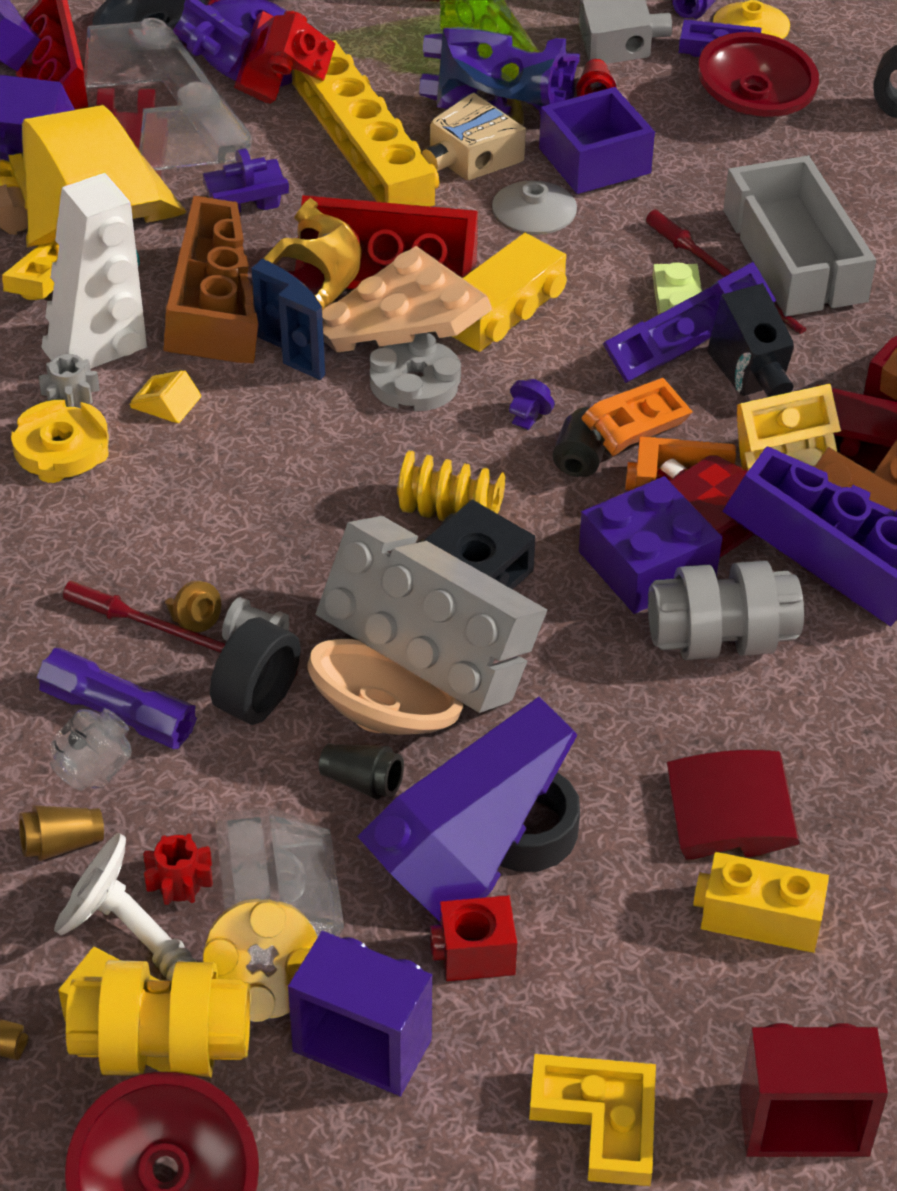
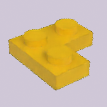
M534 1054L529 1120L591 1125L588 1181L651 1186L656 1064Z

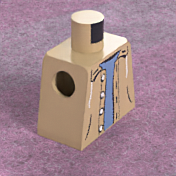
M472 93L433 119L430 124V147L423 150L422 155L429 164L432 163L435 166L437 172L448 167L465 180H472L524 161L526 128L477 94Z

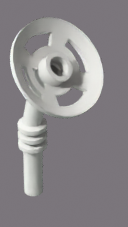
M116 833L99 851L74 887L69 902L59 914L54 931L62 936L77 928L97 909L105 915L112 911L153 953L152 961L159 968L161 974L166 977V980L172 981L176 962L197 961L192 957L189 950L185 948L181 940L171 939L129 894L124 892L126 885L119 882L117 877L125 854L126 837Z

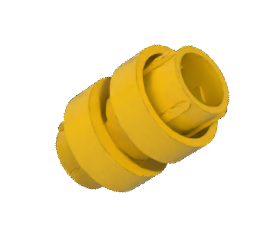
M108 960L102 977H76L70 983L66 1007V1046L68 1054L77 1055L78 1057H98L102 1075L138 1076L144 1073L147 1057H169L171 1072L184 1073L195 1077H212L215 1060H242L247 1058L251 1015L250 984L239 979H218L215 962H176L173 978L170 981L150 980V970L147 961Z

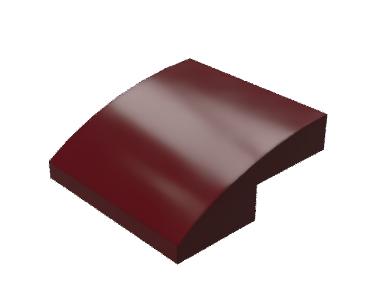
M730 750L699 754L667 762L680 849L686 860L698 859L715 854V852L720 853L741 847L745 857H756L800 845L783 757L780 751Z

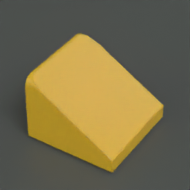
M186 370L152 376L134 396L129 405L133 409L174 423H180L201 398V394Z

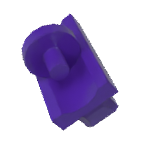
M199 0L185 1L182 16L172 31V34L187 44L188 52L194 56L202 54L228 74L235 72L242 55L245 54L252 39L250 33L241 27H235L221 17L219 11L210 5H204Z
M246 148L236 150V163L223 165L222 170L202 173L203 184L209 197L237 202L239 213L241 212V203L254 201L257 208L262 210L278 208L281 195L289 193V182L283 177L277 159L266 161L265 157L251 160Z

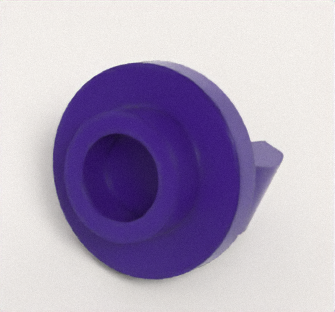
M536 379L517 380L510 389L514 399L509 407V412L516 415L512 424L529 430L536 422L538 413L548 415L555 406L550 389Z

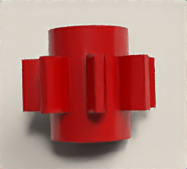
M188 833L186 836H161V841L156 845L154 851H144L143 853L146 870L143 873L146 891L153 892L159 889L163 895L165 905H169L172 901L180 902L186 900L194 903L195 895L199 892L200 887L206 888L213 885L210 868L212 866L211 850L209 846L197 849L195 842L192 840V834Z

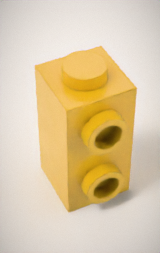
M715 852L711 873L699 872L693 906L704 908L700 929L815 953L829 875Z

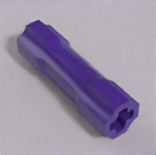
M53 648L50 655L42 661L37 675L40 691L72 705H84L128 724L138 734L172 749H179L192 733L197 720L195 705L163 691H151L101 670L95 662L63 648Z

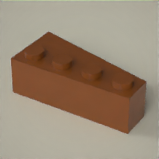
M193 196L166 307L163 348L165 352L254 364L258 319L257 314L254 313V296L252 285L249 284L248 261L243 249L244 238L237 202Z

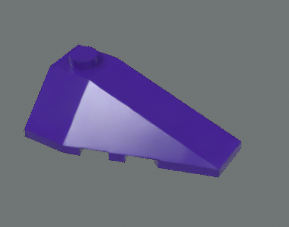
M537 697L397 796L357 837L386 870L440 922V901L484 898L492 892L501 875L497 871L512 843H519L527 828L523 824L537 797L547 792L577 734L540 697Z

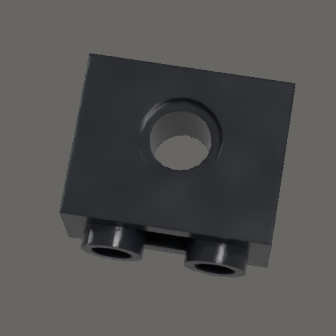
M473 499L458 512L449 514L441 526L425 540L418 541H428L512 590L534 571L535 535Z

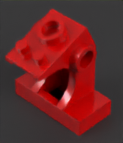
M262 11L256 17L251 32L252 39L244 54L234 88L271 104L276 101L283 76L291 74L292 69L324 81L336 43L307 23V18L301 13L285 11L283 15L273 16Z

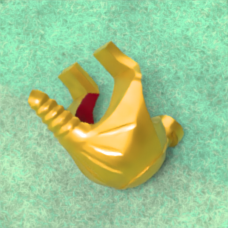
M309 198L294 216V219L299 223L297 231L299 238L281 239L263 259L273 264H276L282 257L304 261V267L287 272L300 280L314 294L321 304L323 311L356 277L360 267L361 247L348 224L338 218L321 213L316 208L318 203Z

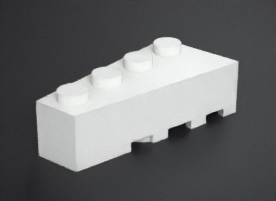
M106 173L62 187L55 241L59 244L57 261L52 262L50 276L54 282L52 301H47L45 316L49 321L48 335L43 336L41 348L51 361L59 355L74 354L83 360L88 359L90 361V368H94L120 357L131 355L147 347L131 202Z

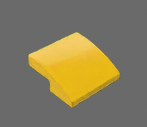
M831 384L737 404L741 467L746 471L752 467L767 446L815 467L828 447L837 451L833 433L839 432L841 429Z

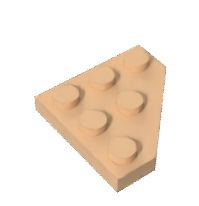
M414 246L409 251L398 255L391 264L377 274L363 280L356 289L342 299L324 308L322 311L324 342L338 353L354 350L358 342L376 340L379 347L413 342L415 334L436 331L439 338L457 336L490 312L492 306L486 294L423 250Z

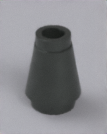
M329 743L321 752L319 772L321 775L328 776L377 800L382 795L392 797L396 794L403 778L404 760L400 754L393 753L390 746L335 745Z

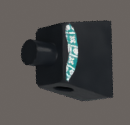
M761 283L722 294L707 349L708 354L742 396L759 391H764L767 397L792 392L794 386L786 372L794 349L793 339L764 284Z

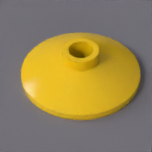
M756 0L726 5L720 8L713 17V23L762 28L761 33L782 39L788 35L790 30V21L782 11Z

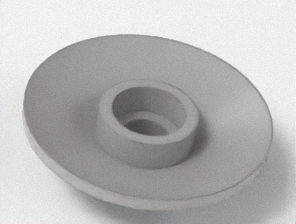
M531 180L513 183L501 189L493 199L492 211L495 218L503 226L519 233L539 235L553 233L568 226L576 216L577 204L574 197L564 188L549 182Z

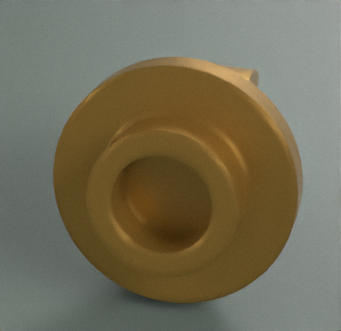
M191 581L178 591L175 600L173 598L165 600L172 620L177 622L182 628L193 632H203L211 628L218 620L222 606L221 597L217 589L210 583L203 581Z

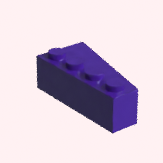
M767 446L745 474L722 512L890 627L897 620V509L893 511L869 500L870 492L855 485H852L851 488L835 485L828 481L826 472Z

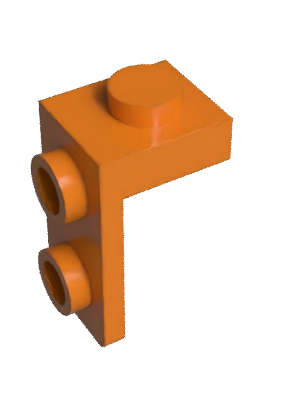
M640 436L637 462H628L625 491L633 490L656 480L659 468L669 459H675L687 469L709 455H717L735 465L736 446L727 443Z

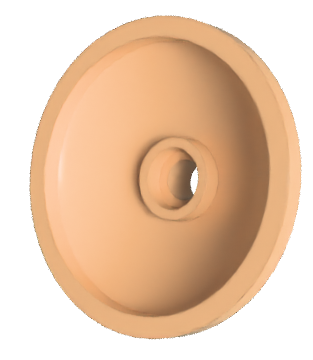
M334 639L324 641L313 648L307 663L309 675L318 691L341 714L369 732L393 735L436 732L454 724L458 720L463 708V703L359 640Z

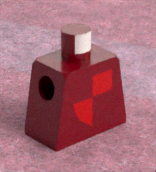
M709 455L689 469L675 459L667 460L659 468L656 479L665 476L722 536L720 558L755 535L752 531L722 512L748 471L717 455Z

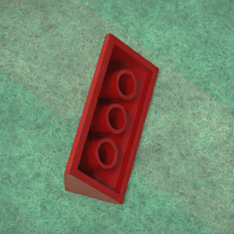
M38 0L23 18L41 40L20 69L16 71V75L23 78L61 82L75 110L88 108L84 70L68 0Z
M302 195L301 207L309 198H312L318 203L316 208L321 213L345 222L357 237L361 247L360 267L356 277L346 289H356L363 280L374 276L391 264L398 255L409 251L414 246L423 250L461 278L468 275L476 267L478 211ZM296 259L295 270L304 267L305 262Z

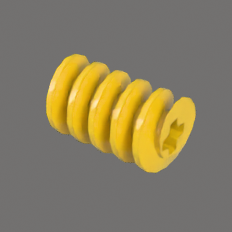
M408 450L403 459L398 479L397 495L399 496V505L402 512L412 513L418 507L420 515L428 518L437 510L439 520L444 521L449 514L458 512L473 499L498 514L504 496L505 474L502 472L496 483L490 484L489 469L483 468L477 479L473 480L471 479L470 464L464 463L456 476L452 474V460L445 459L439 471H435L433 456L426 455L421 466L418 467L415 466V452Z

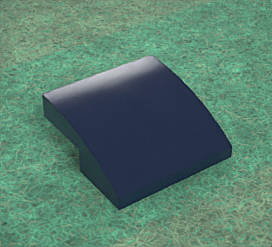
M262 258L251 268L254 307L258 319L257 337L282 348L283 364L321 380L325 376L322 306L314 294L300 280L279 266Z

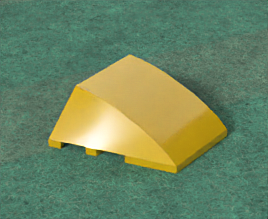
M104 105L23 120V167L26 173L27 188L25 210H27L28 215L27 248L56 242L62 187L102 173H106L131 202L133 219L144 217L145 222L148 223L176 217L187 212L140 153L115 116Z

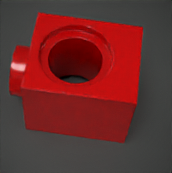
M510 895L440 901V925L430 926V946L432 960H443L446 982L516 975L517 938ZM471 938H472V939H478V940H477V941H468V940H465V939H471Z

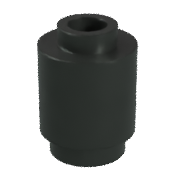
M588 407L579 408L567 416L553 450L552 457L555 465L562 472L574 477L593 475L599 468L605 450L603 445L605 439L596 429L591 431L581 419L589 409Z

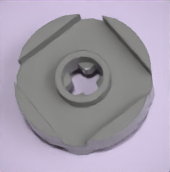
M430 333L415 334L413 342L387 345L374 350L370 355L371 390L381 402L390 407L399 409V404L414 406V411L432 410L451 401L458 392V385L461 382L460 360L451 349L437 343L435 337ZM409 372H421V373H423V376H422V377H419V376H417V375H415V374H407V373H409Z

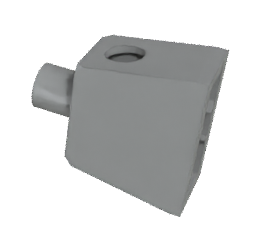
M580 0L579 27L588 61L601 59L608 64L649 57L651 54L652 38L671 37V14H650L646 0Z

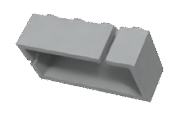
M809 155L728 169L723 211L735 232L740 233L741 242L777 300L785 317L823 310L825 303H828L831 308L869 302L876 258Z
M384 516L348 522L315 615L479 713L509 703L515 695L527 664V660L519 655L532 651L547 609L428 541L416 543L417 535ZM494 659H496V660H498V661H501V662H498V663L493 664Z

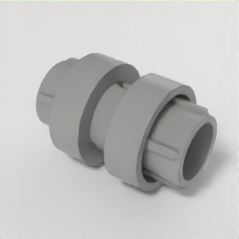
M767 561L733 563L729 579L717 580L711 565L677 567L674 579L655 580L649 587L648 619L651 638L654 646H658L661 650L680 649L684 660L717 658L720 654L722 642L735 641L736 649L740 656L773 654L777 649L778 642L796 640L802 633L804 601L800 581L795 574L792 575L789 571L773 572Z

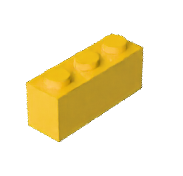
M523 233L463 277L465 281L487 295L492 310L457 336L451 337L478 352H481L492 342L502 340L509 329L522 319H529L539 306L550 298H556L562 293L567 281L565 275L566 254L527 233Z

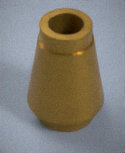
M33 805L32 811L19 813V836L24 857L38 856V860L42 861L91 845L94 842L103 841L104 823L100 808L88 809Z

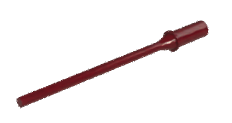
M657 209L652 210L647 215L646 223L672 242L674 248L691 251L723 277L733 273L697 246L690 237V231L683 230ZM775 305L785 324L799 334L806 332V327L791 316L785 317L781 308Z
M69 581L63 590L64 600L104 614L107 619L111 620L113 617L129 618L220 653L225 646V643L134 610L125 604L119 595L111 596L74 581Z

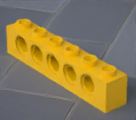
M336 40L333 41L336 45L324 81L292 69V84L377 202L419 206L435 205V189L439 187V176L435 166L426 161L421 154L417 142L410 140L404 132L401 121L392 116L387 109L383 97L376 95L371 88L367 76L361 75L355 67L351 55L345 54Z

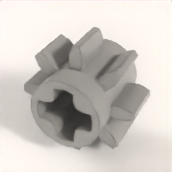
M63 354L46 363L47 374L39 376L41 395L47 396L48 401L65 400L66 407L81 408L80 402L86 404L93 403L91 392L99 391L100 388L97 371H91L88 359L83 360L74 354Z

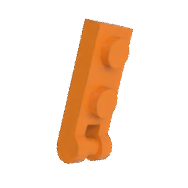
M660 378L597 402L584 413L581 419L591 431L596 429L605 439L603 445L612 456H615L627 446L639 442L640 436L652 437L679 426L693 411L664 378Z

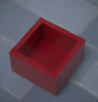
M785 1023L771 1024L766 1027H752L739 1090L746 1157H870L888 1096L878 1027H856L848 1023H837L828 1027H794Z

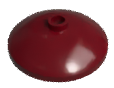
M736 32L720 36L706 45L701 52L698 62V76L705 90L726 108L751 117L776 118L797 112L805 108L814 99L819 85L818 69L813 60L802 49L782 38L764 33Z
M164 1071L141 1074L116 1084L102 1094L87 1109L79 1121L69 1144L65 1166L67 1191H257L259 1181L257 1144L248 1120L240 1108L228 1095L213 1084L198 1077L179 1072ZM163 1156L173 1158L178 1166L177 1175L168 1182L160 1180L154 1171L156 1162Z

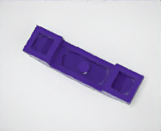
M752 262L646 322L642 321L606 340L603 346L624 382L628 383L710 341L722 294L763 283L773 303L777 300L757 266Z

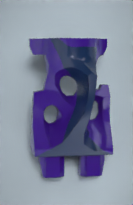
M466 27L443 28V33L424 36V57L441 59L439 74L422 73L419 94L437 100L438 108L449 109L472 93L477 94L478 90L495 95L494 100L487 102L504 114H510L511 106L507 104V98L525 101L539 110L540 115L542 106L574 98V77L580 60V54L566 52L565 38H555L547 41L543 52H527L512 46V36L479 29ZM480 44L491 46L493 53L490 57L486 58L479 55L478 47ZM506 64H517L519 73L514 80L506 81L502 78V68Z

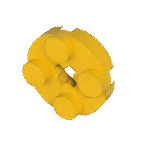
M51 400L37 404L21 414L17 419L18 428L15 432L12 431L11 441L15 459L22 468L38 475L40 480L47 483H56L64 478L82 474L97 464L104 462L108 457L109 435L104 416L98 409L83 402H80L81 409L66 407L65 400ZM60 436L66 440L53 441L52 438Z
M270 899L244 900L225 910L210 927L203 949V962L216 963L218 979H239L243 982H249L251 996L250 1021L260 1022L290 1013L288 985L318 937L309 920L292 905ZM255 944L263 950L272 945L278 951V954L272 959L275 969L267 974L261 969L253 973L246 966L252 959L248 949Z

